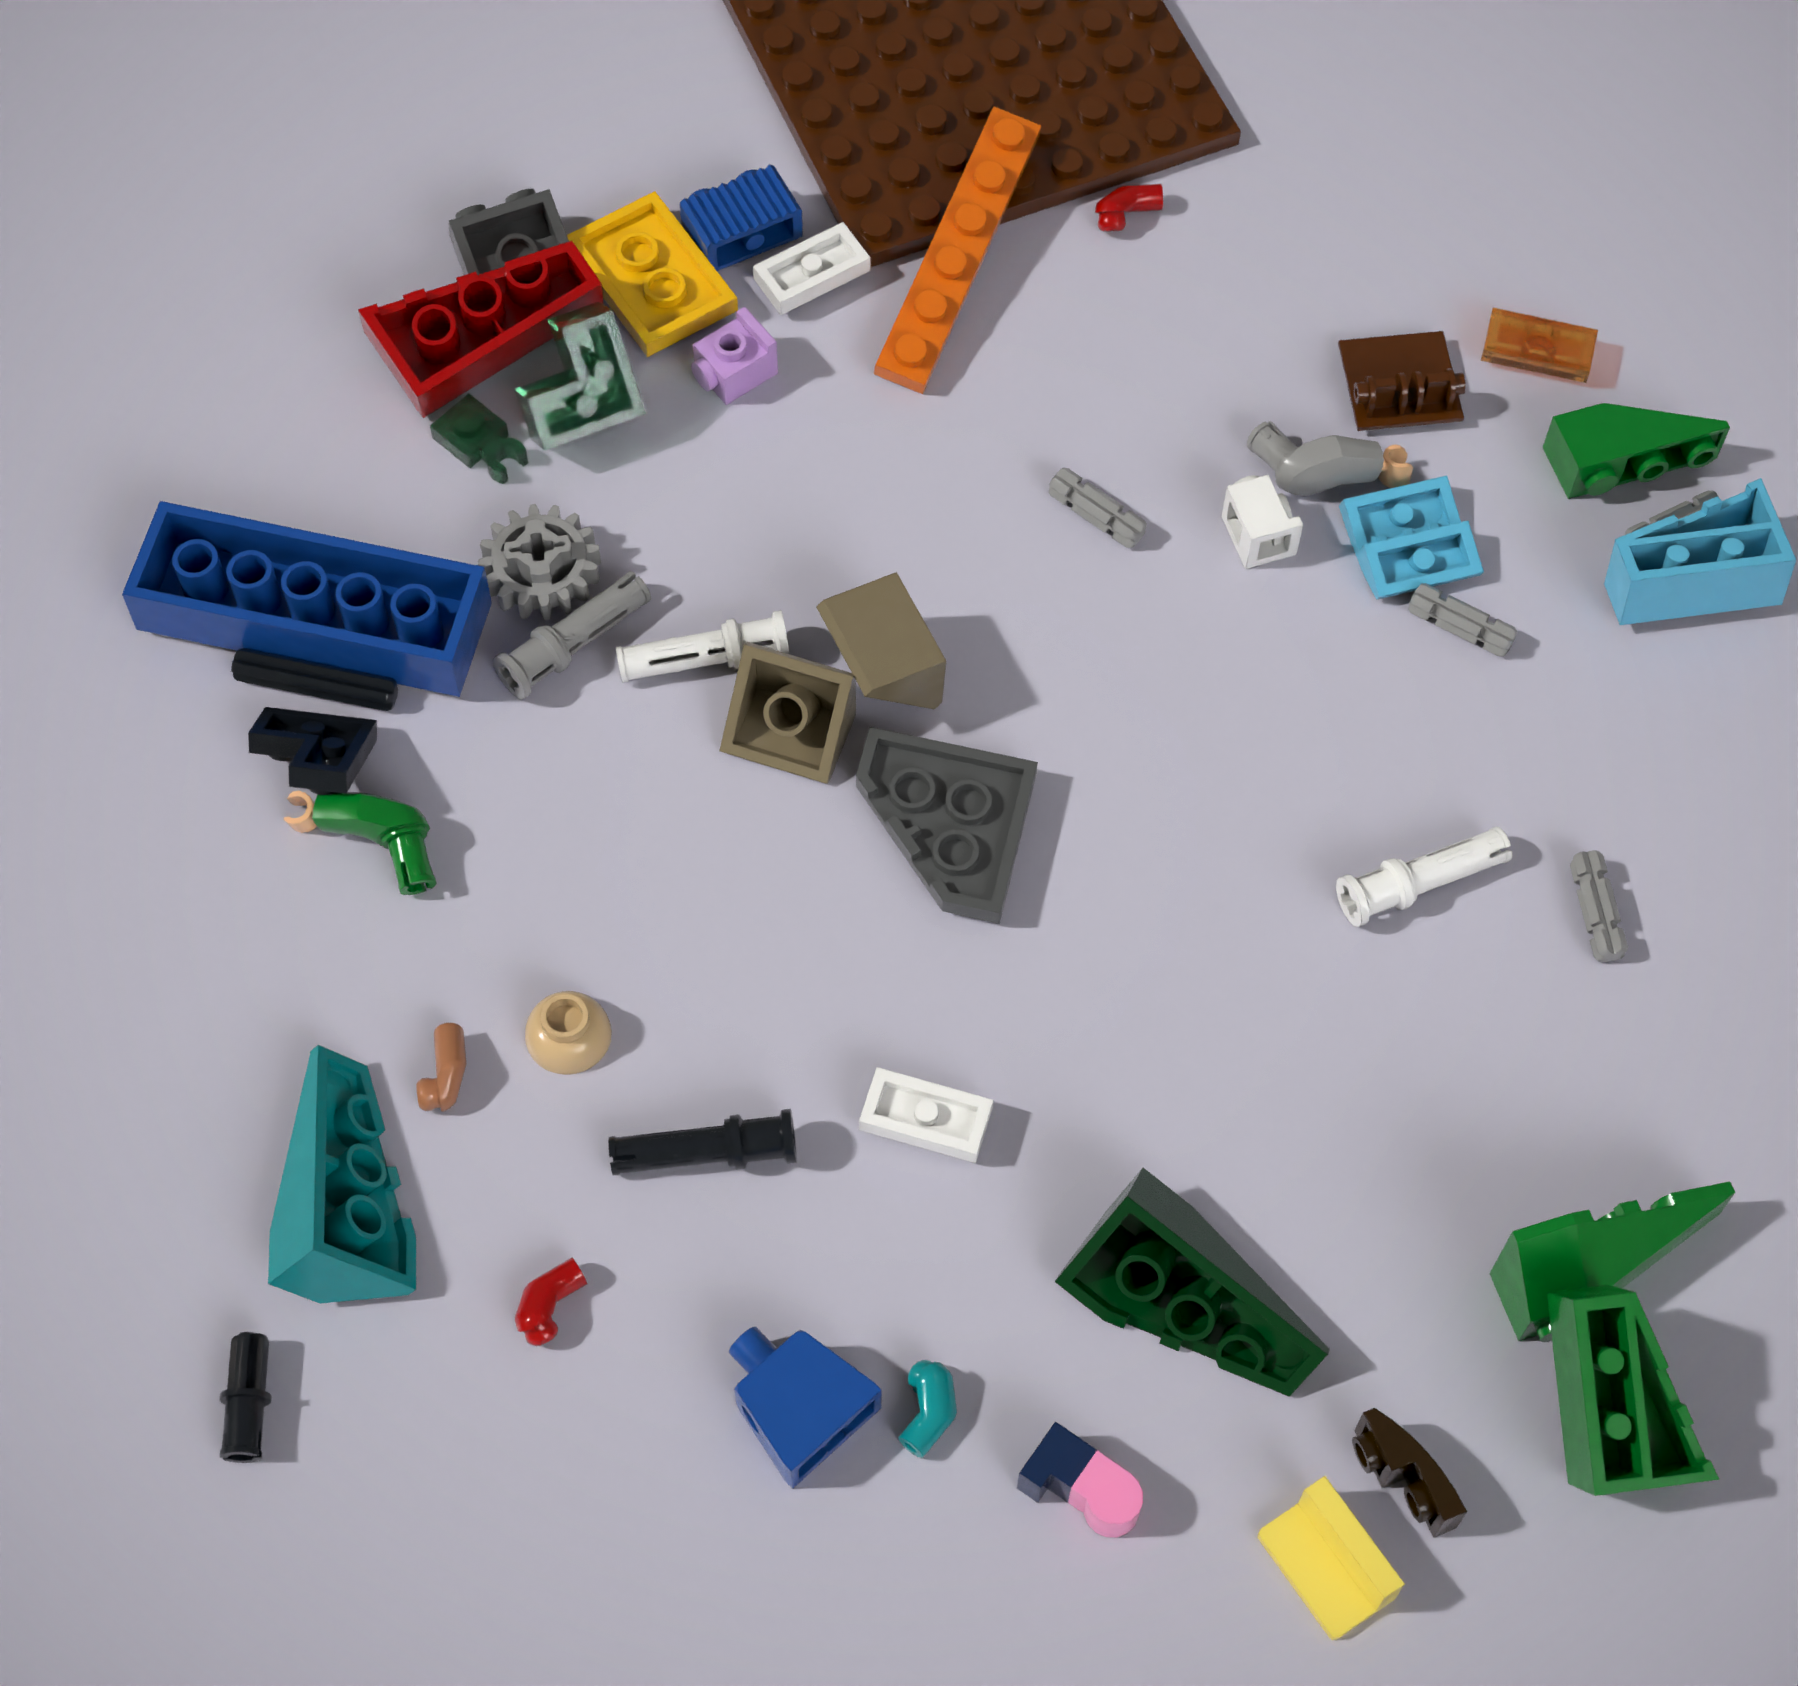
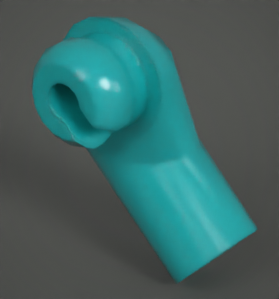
M929 1360L916 1362L909 1371L908 1384L917 1393L920 1412L898 1437L900 1443L918 1458H923L954 1421L957 1414L952 1374L942 1363Z

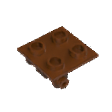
M1443 331L1338 341L1357 431L1464 421L1459 395L1465 393V377L1463 373H1454Z

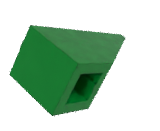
M1601 403L1553 416L1542 448L1568 499L1585 494L1598 496L1618 485L1637 480L1649 482L1669 471L1684 467L1695 469L1711 463L1714 459H1717L1730 426L1724 420Z

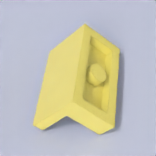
M1323 1476L1304 1489L1295 1506L1259 1530L1258 1540L1331 1640H1338L1394 1601L1405 1585L1326 1476Z

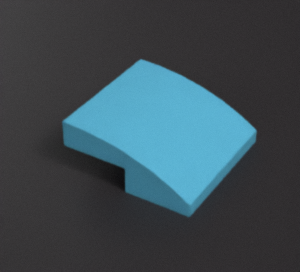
M1447 475L1343 499L1339 505L1351 545L1376 600L1416 591L1421 583H1426L1433 587L1480 576L1484 573L1469 521L1461 522Z

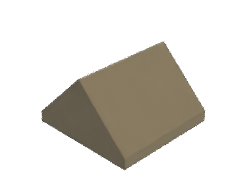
M897 572L824 599L816 606L850 671L855 675L854 678L865 697L934 710L942 703L946 659Z
M746 642L742 650L719 751L827 784L831 779L856 716L855 675L844 670Z

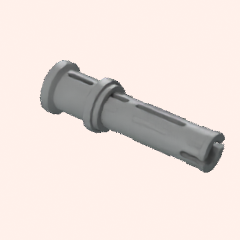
M629 571L612 586L597 594L552 627L546 625L543 627L538 626L531 631V639L508 655L501 652L493 658V666L500 680L518 699L526 698L531 694V687L553 671L561 673L567 669L572 661L571 656L580 648L592 642L633 611L647 604L651 600L648 587L639 576L636 577L634 572Z

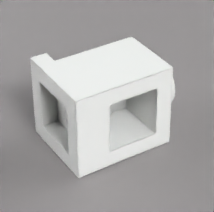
M1257 475L1247 476L1227 486L1221 517L1245 569L1297 555L1303 523L1300 516L1292 518L1291 508L1286 496L1283 493L1277 494L1269 475L1261 477Z

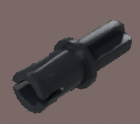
M241 1332L231 1340L227 1390L222 1391L219 1398L220 1402L225 1404L222 1449L220 1450L219 1457L228 1462L252 1463L262 1459L261 1443L264 1406L269 1405L272 1399L271 1394L265 1391L269 1340L264 1334Z

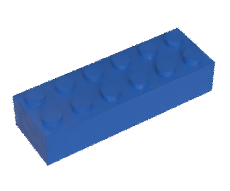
M160 501L122 593L136 630L236 651L241 648H247L395 679L399 685L457 697L461 695L492 604L485 567L163 501Z

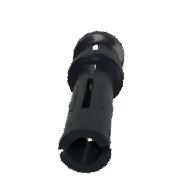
M791 1109L781 1110L779 1116L743 1120L740 1114L730 1115V1119H724V1125L624 1137L610 1136L608 1139L609 1157H613V1161L610 1162L613 1176L620 1175V1173L728 1161L729 1167H735V1170L745 1169L747 1162L784 1158L787 1164L797 1163L796 1140Z

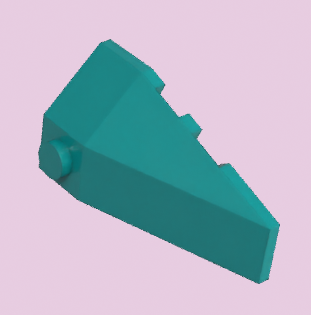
M320 1045L314 1047L310 1052L271 1223L268 1284L320 1304L410 1295L416 1290V1234L411 1218H402L394 1190L401 1185L397 1167L387 1166L379 1139V1136L385 1131V1125L368 1066Z

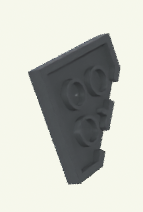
M869 727L856 774L857 789L943 912L1000 924L1037 774L1038 762Z

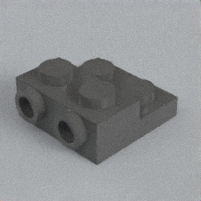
M534 189L520 190L509 195L505 199L506 203L487 209L483 204L469 206L459 211L455 215L456 219L449 220V236L463 274L466 275L476 271L477 275L489 272L504 267L507 261L568 242L569 240L550 189L538 193Z

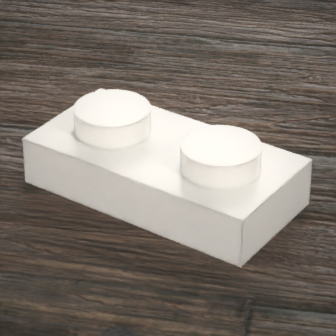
M844 222L754 265L753 279L778 313L783 315L871 271V257Z
M877 1067L859 1119V1130L976 1163L993 1109V1099Z

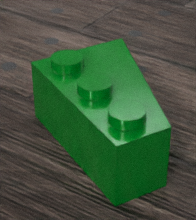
M1608 1284L1547 1292L1568 1484L1593 1496L1719 1480L1712 1462L1705 1458L1691 1425L1694 1422L1685 1404L1680 1402L1666 1371V1368L1669 1366L1636 1292Z

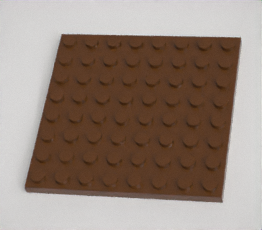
M723 0L837 223L844 222L871 257V267L929 248L993 106L1042 125L1039 138L1000 224L1239 145L1241 130L1163 0Z

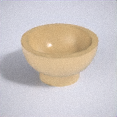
M561 991L545 997L534 1007L525 1027V1042L533 1060L550 1072L564 1075L577 1074L596 1065L606 1054L612 1037L610 1020L602 1006L590 996L576 991Z

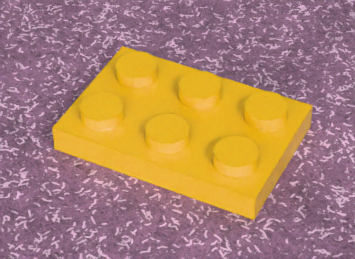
M656 191L567 235L568 240L573 241L602 283L603 299L647 357L738 311L737 296Z

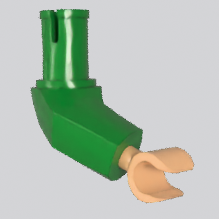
M299 790L289 794L287 799L292 805H307L306 812L299 818H283L295 831L305 833L318 827L328 833L362 836L389 849L396 871L399 891L402 895H415L427 891L424 883L430 889L437 884L424 843L430 826L425 816L417 808L400 801L368 793L347 792L345 794L336 792L327 795L318 794L315 801L308 794Z

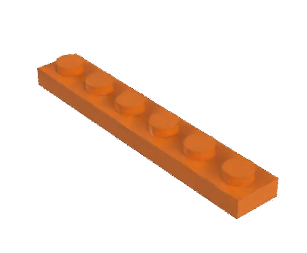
M993 106L875 364L874 375L918 393H924L1039 138L1042 125Z

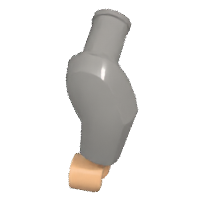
M1271 421L1259 424L1251 432L1247 440L1248 449L1264 460L1275 471L1278 487L1294 495L1306 496L1331 489L1338 485L1373 482L1378 476L1381 483L1390 488L1409 484L1413 471V466L1406 463L1408 454L1400 445H1391L1383 453L1381 446L1376 441L1332 435L1312 440L1298 447Z

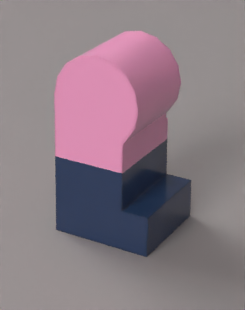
M1056 1421L1019 1472L1017 1484L1019 1491L1038 1503L1047 1489L1083 1512L1087 1524L1097 1534L1104 1537L1117 1538L1127 1534L1136 1525L1143 1504V1491L1139 1481L1130 1472Z

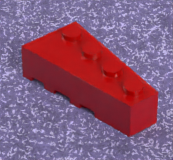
M568 241L507 261L504 267L479 275L475 271L457 277V282L427 292L423 288L404 294L402 300L378 307L376 303L358 309L364 333L422 418H425L600 310L604 305L602 283L573 241Z

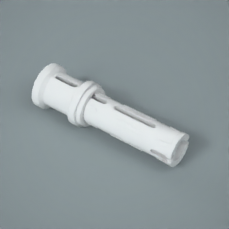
M782 610L774 611L771 618L737 623L735 619L726 620V623L721 624V630L672 637L626 647L618 646L616 647L622 683L628 682V680L727 662L729 668L735 667L736 670L739 668L743 646L746 642L790 654Z
M1495 826L1484 833L1407 862L1395 858L1384 860L1380 864V869L1356 878L1348 874L1339 877L1336 882L1339 904L1344 915L1353 926L1365 925L1369 921V916L1393 907L1399 910L1411 907L1417 900V895L1500 863L1511 861L1512 851L1508 849L1501 852L1500 850L1511 846L1510 841L1503 829Z

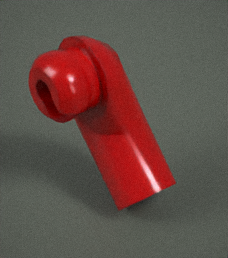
M1162 184L1121 186L1109 193L1096 204L1095 214H1099V229L1102 232L1123 230L1126 226L1125 212L1162 210Z
M573 1258L532 1280L524 1288L515 1315L517 1330L524 1332L526 1341L530 1345L541 1346L551 1341L557 1335L558 1326L551 1317L554 1313L556 1302L587 1285L581 1269Z

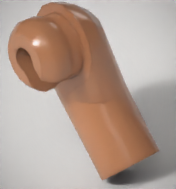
M444 1023L434 1030L437 1078H422L416 1084L418 1104L424 1111L441 1108V1112L450 1109L457 1101L466 1068L464 1030L455 1023Z

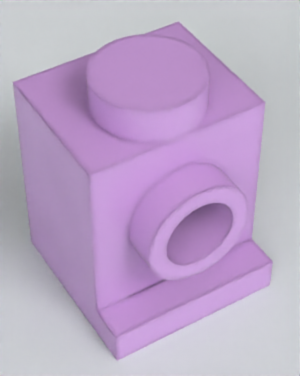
M746 307L736 311V319L693 344L694 362L691 364V369L694 377L704 390L710 391L712 389L725 405L778 374L777 342Z

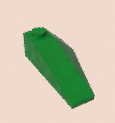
M1731 1182L1670 1193L1655 1201L1650 1206V1210L1642 1211L1638 1201L1633 1200L1618 1204L1613 1208L1614 1211L1594 1221L1588 1209L1512 1231L1489 1274L1518 1342L1535 1336H1539L1541 1342L1552 1341L1547 1292L1607 1284L1619 1288L1625 1287L1720 1215L1735 1194Z

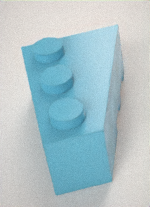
M1760 478L1748 483L1743 493L1723 501L1717 496L1703 502L1700 511L1680 519L1672 515L1615 539L1604 585L1619 625L1776 606L1783 604L1796 558L1764 483Z

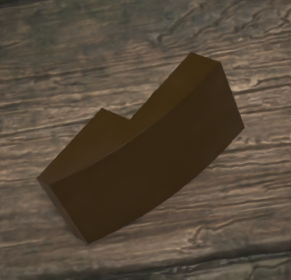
M1376 1408L1363 1412L1354 1430L1356 1436L1353 1437L1352 1443L1357 1459L1364 1471L1368 1474L1374 1472L1382 1488L1405 1479L1408 1484L1404 1487L1407 1505L1418 1523L1426 1521L1433 1538L1456 1529L1466 1515L1467 1510L1439 1465L1394 1420Z

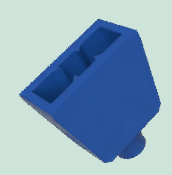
M754 1326L745 1331L729 1349V1354L748 1373L734 1388L736 1405L774 1465L792 1489L881 1409L882 1390L879 1386L805 1331L799 1330L795 1332L781 1346L776 1348Z

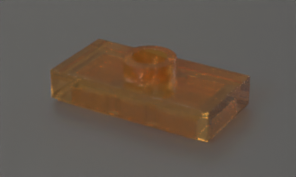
M1492 308L1481 361L1586 383L1591 370L1598 330Z

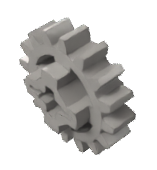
M532 504L529 507V516L521 518L517 512L511 510L508 512L510 520L508 526L505 527L495 522L490 526L493 540H481L480 547L483 558L478 559V565L485 567L490 596L498 595L500 609L507 611L517 604L522 619H527L532 609H540L543 619L550 620L551 608L559 606L563 612L569 614L572 612L570 599L575 597L579 600L587 601L590 598L588 584H598L600 580L598 565L601 564L599 545H595L593 529L591 527L581 529L578 514L573 513L563 520L560 516L559 506L553 505L547 515H540L536 504Z

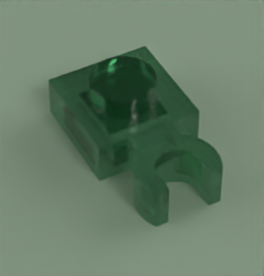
M469 393L430 425L432 438L470 469L482 459L487 464L490 477L498 483L505 484L508 481L507 469L500 463L502 460L514 459L523 467L528 464L525 446L514 438H507L509 436L507 423Z

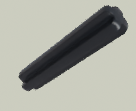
M241 648L236 651L231 666L233 677L237 681L383 711L393 709L398 695L397 682L390 677L247 648Z

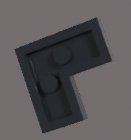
M265 707L248 732L249 753L269 755L270 758L277 761H291L288 766L289 787L309 789L311 792L319 795L336 792L347 794L377 741V720Z

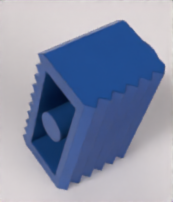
M771 164L765 169L747 170L741 173L735 180L731 179L728 184L721 183L718 188L699 189L692 193L688 199L683 198L680 202L681 225L717 271L803 237L802 209L775 166Z

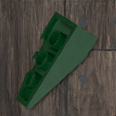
M1145 1168L1138 1172L1106 1210L1055 1280V1283L1103 1321L1122 1329L1128 1324L1160 1337L1159 1344L1176 1351H1179L1182 1346L1214 1359L1220 1369L1288 1397L1294 1393L1324 1360L1330 1350L1193 1206Z

